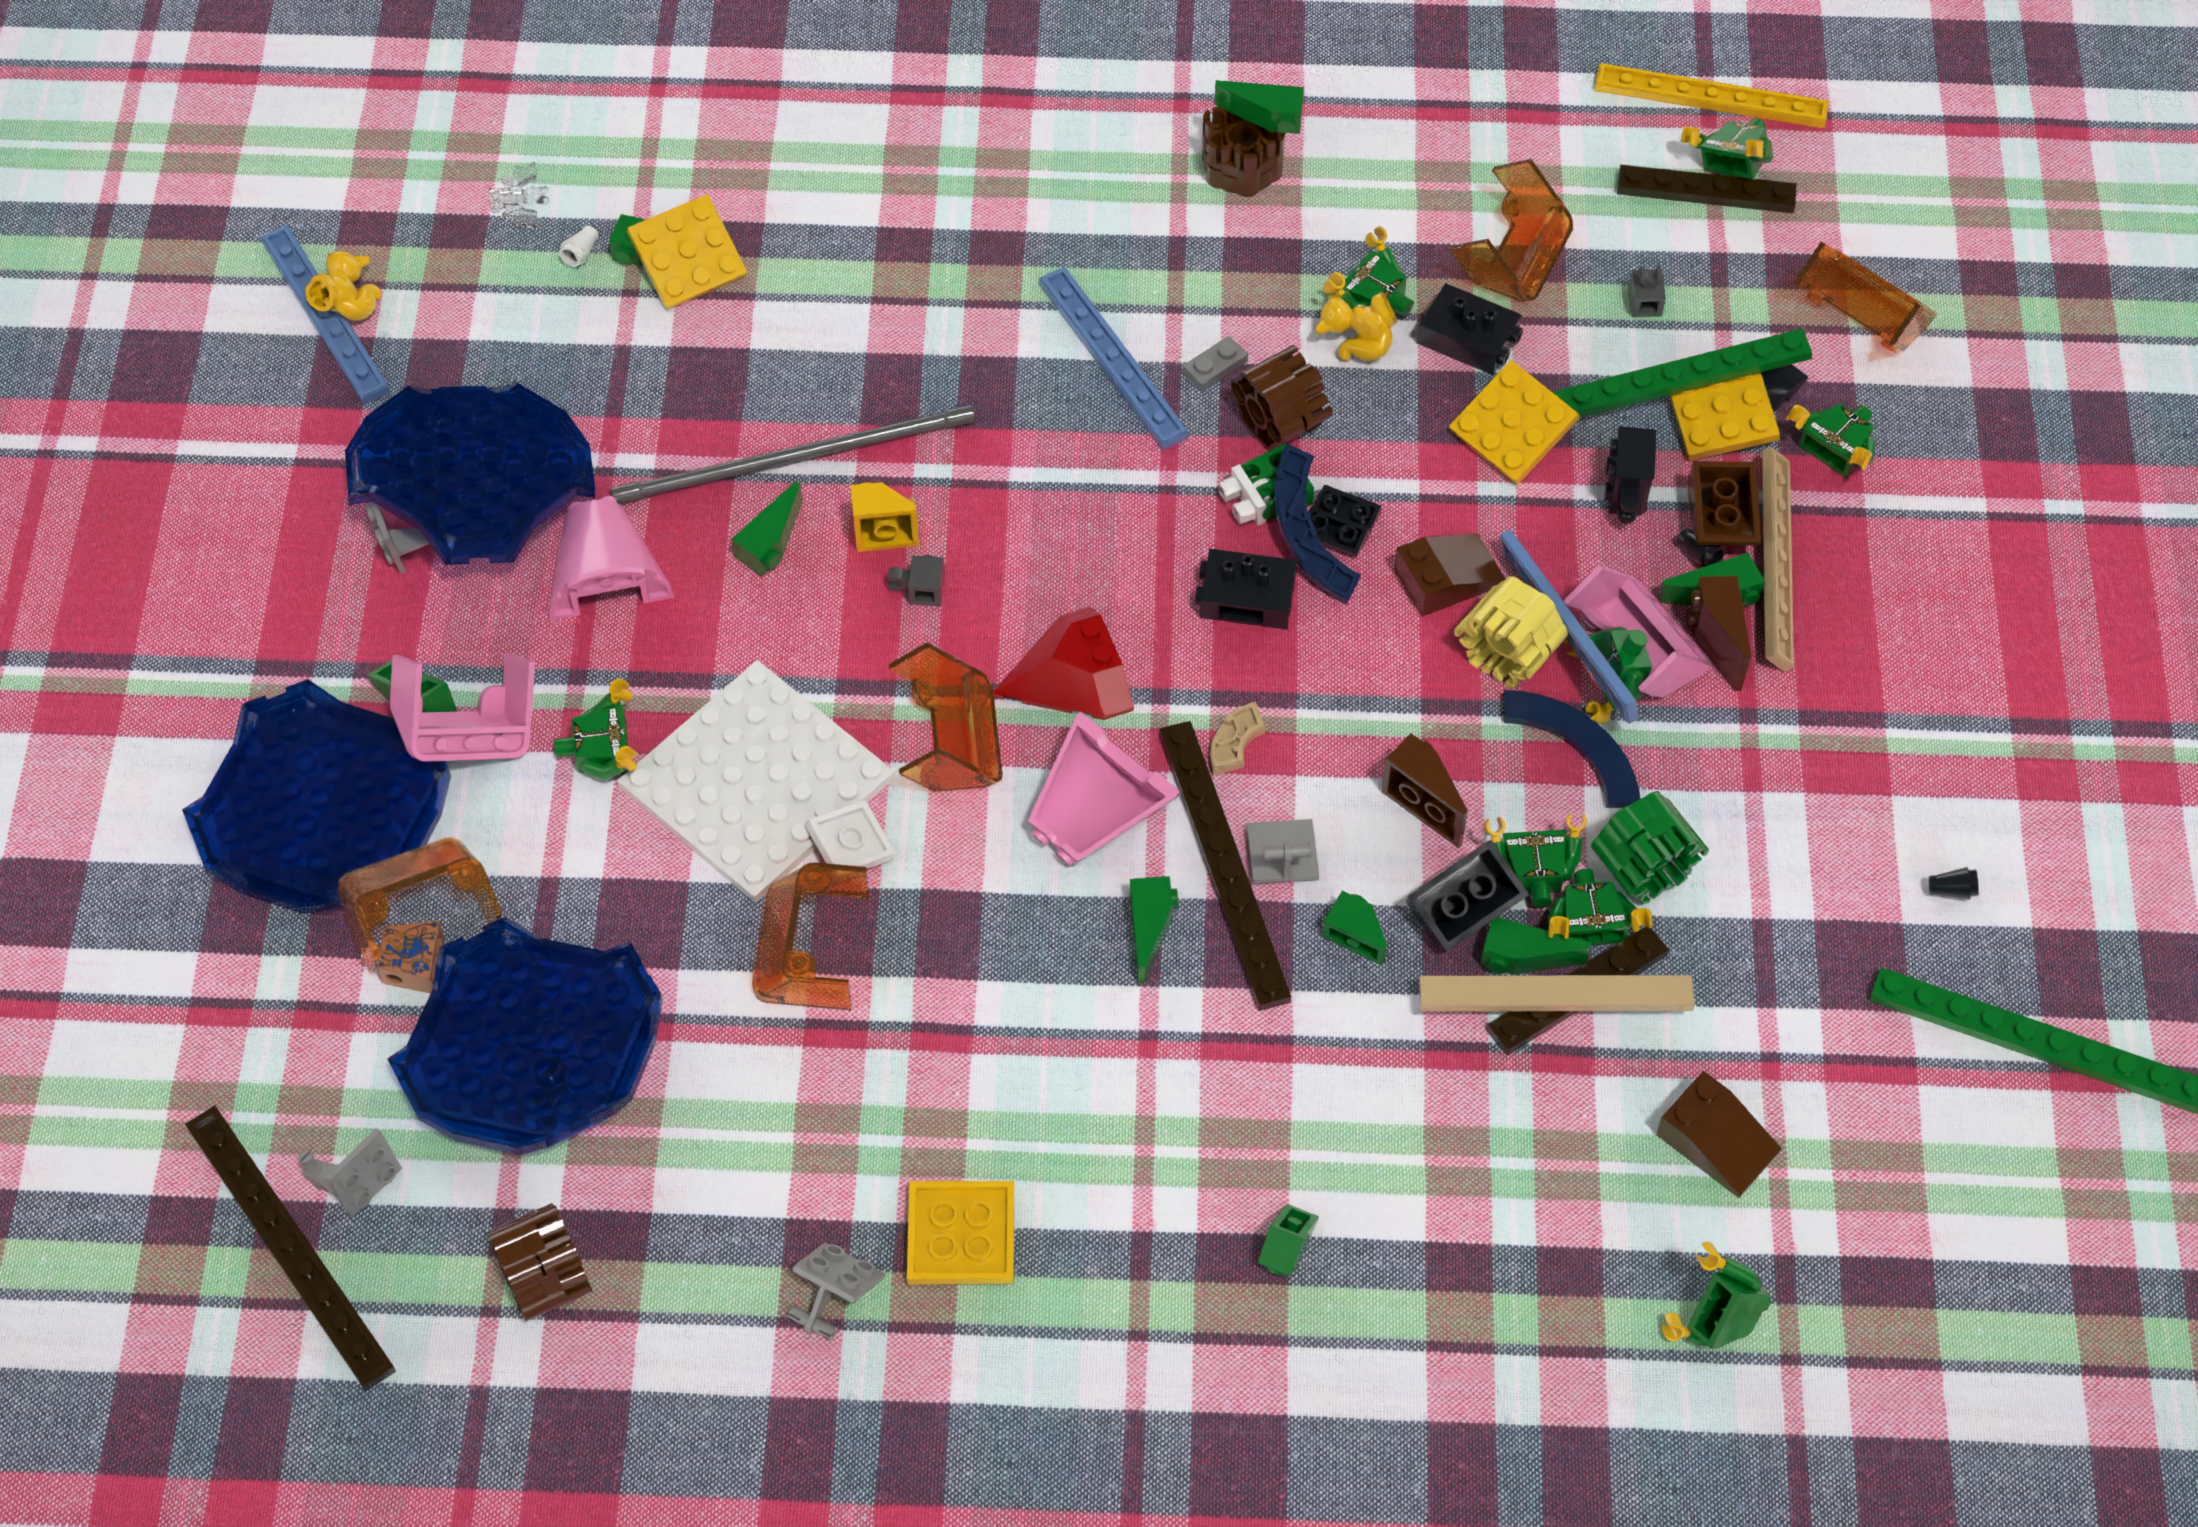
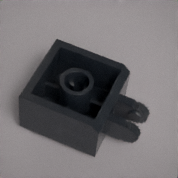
M1619 426L1616 439L1611 438L1609 457L1606 459L1605 475H1608V482L1605 483L1604 500L1609 501V513L1617 514L1619 522H1622V524L1633 523L1636 516H1641L1647 512L1650 488L1655 477L1656 429Z

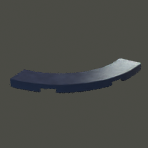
M1286 443L1278 463L1274 484V507L1281 536L1294 560H1297V565L1307 577L1327 594L1347 605L1361 575L1340 562L1330 551H1327L1317 537L1318 534L1306 504L1307 479L1315 456Z
M1504 690V722L1531 726L1544 731L1550 730L1562 736L1565 742L1574 747L1583 757H1587L1596 769L1595 773L1603 787L1607 808H1624L1641 799L1636 776L1628 758L1611 735L1597 722L1574 707L1556 699L1530 692Z

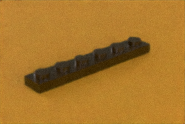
M1620 164L1617 194L1794 213L1797 183Z
M1646 926L1568 975H1638L1667 957L1669 948L1652 928ZM1509 1011L1489 1023L1486 1031L1506 1056L1578 1011Z

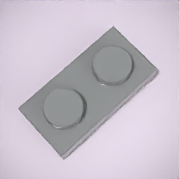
M1227 336L1182 365V373L1202 392L1247 363L1248 353L1230 336Z

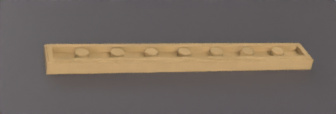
M1769 447L1762 451L1765 658L1785 672L1793 669L1790 461L1777 450Z
M1692 975L1420 976L1419 978L1420 1011H1693L1695 1007Z

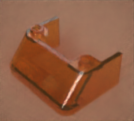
M1526 159L1495 166L1492 170L1507 191L1501 210L1503 216L1511 225L1498 250H1496L1489 239L1453 245L1449 249L1450 253L1475 285L1520 302L1535 300L1539 296L1573 230V219L1570 212L1533 160Z
M1823 242L1819 243L1794 281V284L1809 291L1806 297L1815 303L1822 305L1825 301L1878 334L1882 338L1880 344L1894 353L1898 349L1905 351L1932 323L1938 314L1859 262Z
M928 642L890 663L889 670L911 681L912 698L915 703L931 712L934 750L900 768L899 775L934 792L984 788L1001 781L1003 772L993 687L989 678L982 671Z
M451 837L444 838L348 872L340 879L337 894L369 973L377 970L382 959L370 928L382 924L387 919L390 910L387 896L449 875L457 889L464 892L474 891L489 929L497 926L503 913L485 869L460 840Z
M817 862L808 863L775 881L768 888L752 979L753 992L755 997L764 1003L851 1011L852 1000L849 980L816 977L817 964L815 958L808 952L793 950L802 894L868 899L867 868Z

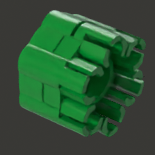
M1654 791L1617 811L1591 843L1593 851L1628 896L1636 898L1642 905L1650 902L1651 899L1647 896L1648 893L1655 899L1664 891V888L1670 890L1675 885H1681L1688 878V875L1691 874V867L1702 860L1698 852L1702 856H1706L1709 852V848L1673 803L1661 795L1659 791Z

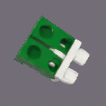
M1286 443L1247 461L1243 465L1239 464L1232 467L1231 477L1219 483V493L1224 501L1228 502L1237 497L1241 499L1240 502L1232 505V512L1239 524L1254 520L1257 526L1266 523V519L1276 518L1274 507L1275 475ZM1307 479L1306 489L1307 507L1313 505L1314 486L1309 479Z

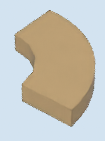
M1256 701L1233 711L1223 720V724L1217 730L1212 739L1210 751V765L1213 776L1244 768L1243 754L1246 746L1254 738L1265 734V725Z

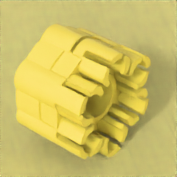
M1511 576L1498 585L1493 586L1454 630L1456 637L1465 632L1459 641L1465 648H1468L1466 653L1467 657L1470 658L1468 660L1469 663L1478 669L1492 654V657L1481 668V671L1489 674L1493 670L1492 674L1499 682H1502L1509 675L1510 677L1504 683V686L1511 689L1515 688L1521 680H1527V678L1530 680L1568 636V630L1563 624L1554 602L1547 595L1538 592L1521 580Z

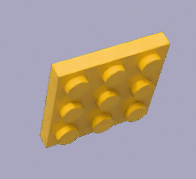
M705 194L627 228V233L666 311L747 276L748 272L709 194Z
M1510 360L1448 427L1457 437L1518 485L1580 419L1579 413L1514 361Z
M1761 372L1669 395L1689 461L1780 440L1779 429Z
M909 1181L907 1285L1014 1284V1181Z

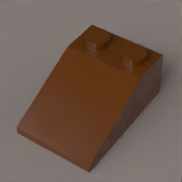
M1692 461L1687 484L1689 509L1697 545L1760 546L1761 530L1755 462Z
M1479 534L1423 537L1396 548L1394 570L1422 617L1486 593L1493 586L1506 579Z
M1738 575L1699 577L1696 590L1691 592L1692 607L1687 608L1688 627H1693L1694 639L1734 691H1741L1750 663L1751 651Z
M1410 733L1386 758L1382 793L1455 847L1459 848L1463 842L1468 810L1437 751L1434 750L1429 742L1419 739Z
M1704 1070L1661 1117L1656 1136L1738 1198L1745 1193L1782 1149L1739 1099Z

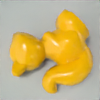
M345 251L329 253L326 258L328 275L325 273L314 275L305 288L308 303L317 311L324 312L329 310L338 312L351 321H360L369 317L375 309L376 300L381 298V290L374 284H364L357 290L353 283L360 278L362 268L370 263V257L366 255L354 256Z
M1384 292L1374 295L1370 306H1356L1353 309L1339 296L1331 295L1321 310V321L1316 326V333L1319 335L1328 332L1338 334L1352 328L1358 337L1346 339L1340 344L1338 348L1339 357L1343 361H1349L1350 355H1354L1362 361L1370 362L1378 360L1388 353L1393 336L1391 326L1397 323V319Z

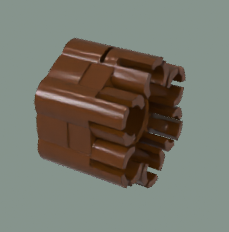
M1220 107L1212 108V122L1210 121L1211 112L1209 110L1204 112L1202 160L1204 162L1206 180L1211 187L1236 193L1243 197H1251L1282 177L1285 133L1270 132Z
M1294 345L1244 370L1231 381V389L1243 423L1268 451L1288 443L1321 425V422L1331 417L1333 413L1330 406L1325 409L1322 408L1329 401L1326 395L1321 392L1324 390V384L1320 382L1323 380L1317 368L1314 369L1313 365L1310 363L1306 364L1301 352L1293 356L1294 353L1298 352V348Z
M553 1203L486 1232L503 1275L525 1321L592 1292L577 1250L572 1243L569 1233H567L562 1218L560 1219L556 1205H553Z

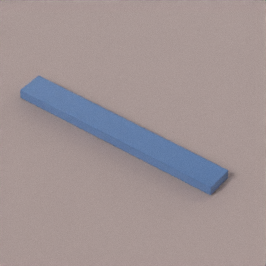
M288 225L260 236L265 249L361 403L365 405L391 393L387 382L348 320L338 312L329 310L324 312L317 311L306 300L305 288L310 283L312 277L318 273Z
M1064 266L1040 277V287L1163 451L1188 439L1189 431Z
M1511 529L1501 533L1500 539L1504 555L1525 584L1547 595L1554 602L1556 610L1568 630V636L1565 639L1626 723L1630 724L1638 720L1636 700Z

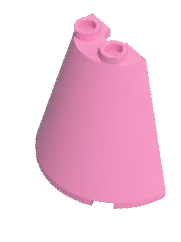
M605 496L600 500L574 502L567 507L568 513L563 522L548 607L549 621L580 616L578 597L640 586L643 603L675 598L670 583L626 511L617 503L616 498Z
M1080 711L1072 723L1028 819L1029 823L1035 828L1031 834L1044 846L1050 842L1058 849L1055 854L1063 862L1071 866L1074 861L1080 862L1174 801L1181 792L1156 771L1151 774L1108 739L1105 730Z

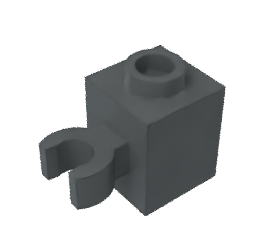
M1657 265L1656 269L1652 270L1641 266L1639 270L1631 271L1628 294L1632 317L1662 316L1666 294L1661 265Z
M912 555L910 571L899 567L889 568V590L901 591L908 589L910 605L941 607L945 578L943 557Z

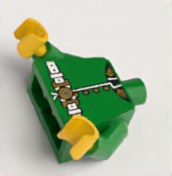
M1758 118L1752 119L1749 124L1736 121L1727 122L1717 132L1708 136L1700 134L1701 130L1698 128L1683 127L1681 142L1690 143L1691 146L1701 149L1704 170L1754 179L1762 164L1770 163L1773 159L1772 142L1767 137L1766 125Z
M1378 226L1374 229V234L1378 240L1372 232L1368 233L1365 237V243L1371 248L1376 247L1377 251L1371 250L1346 279L1339 272L1331 274L1328 277L1329 281L1323 285V290L1328 295L1336 294L1342 298L1351 309L1356 306H1370L1373 296L1384 292L1392 309L1405 317L1411 311L1414 301L1404 296L1407 279L1389 246L1384 245L1387 239L1386 230Z
M1837 404L1831 409L1809 413L1804 407L1794 405L1787 415L1786 419L1796 422L1795 427L1798 430L1804 427L1798 447L1843 477L1847 478L1856 464L1865 471L1867 466L1874 461L1875 441L1871 437L1874 427L1869 423L1872 419V413L1867 407L1860 405L1852 412L1842 404Z
M1611 627L1589 634L1588 636L1637 701L1642 695L1638 687L1648 678L1652 669V664L1645 647L1648 642L1647 635L1643 631L1627 630L1624 627ZM1565 639L1564 644L1570 646L1568 641ZM1574 650L1567 653V655L1579 658ZM1603 690L1606 704L1603 705L1592 701L1586 706V712L1593 715L1590 719L1598 724L1607 723L1611 717V711H1618Z
M620 678L615 679L610 685V693L592 708L572 719L573 737L554 739L556 758L575 756L578 772L601 781H608L619 774H625L636 769L637 763L632 758L637 757L638 753L629 747L627 722L623 705H620V700L629 702L633 697L632 692L626 689L629 687L628 682Z
M1572 813L1567 815L1565 821L1570 829L1569 835H1566V830L1503 833L1506 829V823L1502 817H1497L1499 827L1496 832H1493L1490 828L1489 819L1484 821V832L1490 835L1492 843L1527 892L1531 894L1532 906L1544 908L1551 905V893L1560 892L1563 882L1570 880L1581 858L1583 837L1580 836V830L1584 829L1587 824V818L1584 814H1582V824L1577 828L1573 827L1570 823Z
M1580 869L1574 873L1575 884L1565 887L1564 895L1555 900L1547 917L1549 938H1553L1554 934H1562L1565 936L1564 939L1573 937L1592 942L1591 946L1622 942L1628 937L1630 924L1632 925L1633 932H1638L1641 925L1653 928L1652 913L1649 909L1635 907L1621 892L1616 891L1612 882H1595L1593 870Z
M1703 1242L1702 1246L1710 1255L1700 1257L1695 1254L1697 1260L1705 1270L1711 1271L1719 1268V1272H1714L1688 1326H1683L1677 1313H1667L1664 1317L1668 1326L1661 1325V1328L1668 1341L1676 1342L1683 1337H1687L1689 1342L1715 1349L1748 1336L1753 1331L1762 1312L1768 1310L1770 1295L1762 1287L1761 1279L1750 1267L1728 1256L1725 1259L1721 1258L1712 1243Z

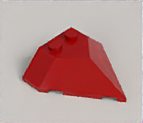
M1091 607L1059 616L991 693L993 698L1003 700L1004 696L1022 700V704L1071 714L1073 711H1081L1092 714V718L1106 720L1134 711L1123 663L1101 614Z

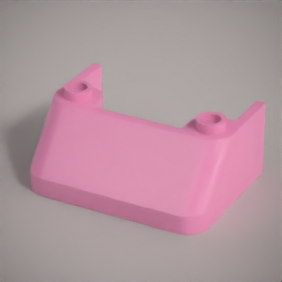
M1598 565L1564 600L1567 606L1580 609L1584 613L1582 619L1594 630L1598 627L1602 630L1611 627H1624L1627 630L1643 631L1647 635L1648 642L1645 647L1652 664V669L1648 678L1638 688L1641 692L1647 693L1653 698L1655 696L1661 698L1667 696L1703 675L1712 666L1708 657L1639 580L1630 575Z
M505 653L503 685H491L482 691L479 697L478 711L422 712V663L400 655H393L390 709L409 755L420 761L519 758L524 755L530 745L535 662L512 653Z

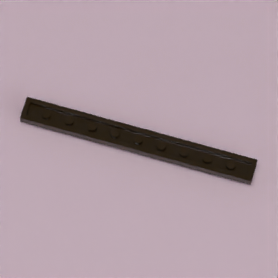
M1187 721L1160 728L1159 735L1181 792V797L1258 1011L1291 1003L1290 991L1192 723Z
M214 1105L185 1123L191 1136L364 1391L366 1392L395 1373L396 1370L217 1107Z

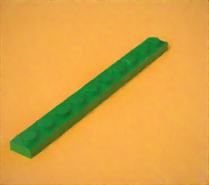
M1801 328L1564 388L1552 393L1579 413L1581 418L1811 360L1812 350L1804 329Z
M1882 967L1879 970L1869 1000L1870 1002L2198 1115L2197 1075Z

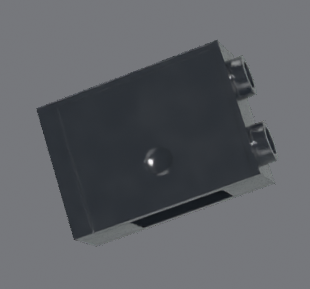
M1445 283L1419 324L1417 344L1494 375L1499 365L1504 366L1506 364L1512 344L1517 345L1523 334V328L1520 327L1522 314Z
M1209 549L1208 560H1202L1199 579H1204L1203 587L1197 586L1195 605H1200V618L1288 630L1297 560Z

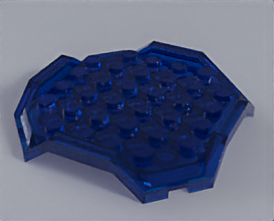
M519 383L490 388L486 386H452L426 389L407 386L364 418L345 449L348 505L373 502L416 528L424 535L445 565L469 564L470 558H489V563H514L533 530L575 496L595 498L596 494L589 442L565 410Z
M309 679L285 687L286 692L267 699L266 695L242 704L233 744L204 795L182 809L203 865L208 873L243 895L301 914L328 911L394 885L410 873L416 866L442 816L451 780L450 770L446 761H420L409 755L394 718L341 702Z
M504 916L483 926V933L466 941L462 936L439 947L431 994L407 1045L387 1058L418 1120L457 1142L523 1155L561 1142L615 1115L632 1101L656 1044L663 999L661 992L651 975L647 973L631 942L604 951L540 938Z

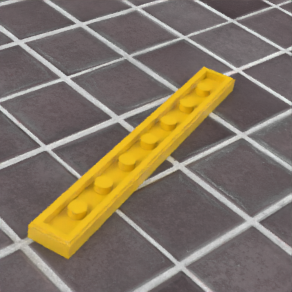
M1600 63L1595 91L1823 129L1825 128L1829 100Z

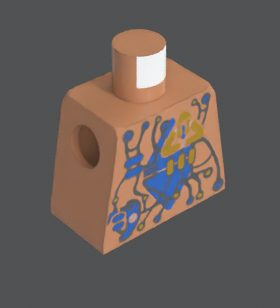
M439 921L387 926L383 931L381 945L363 944L361 950L362 964L377 965L380 978L386 985L435 994L444 943V934Z

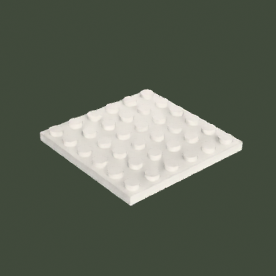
M756 660L640 760L634 771H628L618 779L617 783L622 791L756 904L817 849L806 828L808 819L864 800L868 803L895 779V771L759 660Z

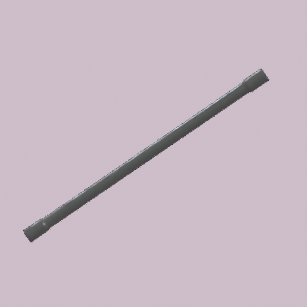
M970 404L945 410L934 415L648 481L632 482L611 487L610 489L612 497L616 498L618 504L629 503L656 494L937 429L953 428L974 423V412Z

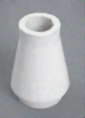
M585 226L581 231L562 242L559 255L565 264L577 267L586 262L595 242L599 238L596 229L591 226Z

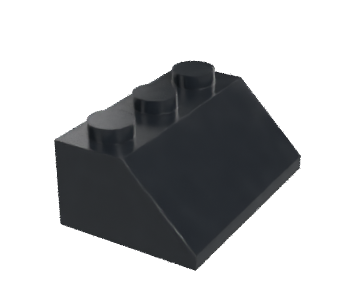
M1489 840L1410 894L1405 902L1423 928L1447 952L1529 896V893L1492 841Z

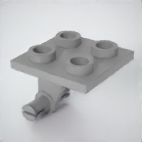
M373 491L366 492L370 505L365 506L372 524L375 526L376 530L374 532L381 548H383L389 564L396 563L401 574L407 572L401 555L429 544L436 553H440L438 545L442 552L446 549V544L443 541L444 534L441 528L436 526L434 519L427 518L430 526H428L424 519L421 524L422 528L391 530Z
M1312 819L1247 823L1253 884L1319 879Z
M377 1128L338 1165L315 1159L309 1150L302 1151L298 1155V1161L303 1166L302 1173L306 1179L311 1180L317 1189L325 1188L335 1195L346 1213L352 1218L362 1208L366 1207L371 1199L386 1184L390 1183L402 1169L383 1134Z
M825 1242L795 1264L793 1268L794 1273L820 1286L813 1309L809 1313L794 1304L790 1308L787 1318L803 1325L804 1331L810 1334L816 1332L831 1341L836 1335L838 1327L822 1320L821 1316L832 1293L854 1304L884 1279L885 1273L875 1269L872 1263L858 1260L845 1253L841 1247Z

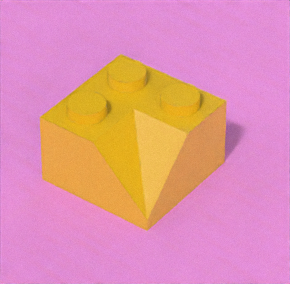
M865 482L858 485H850L857 552L919 546L915 498H905L882 482Z

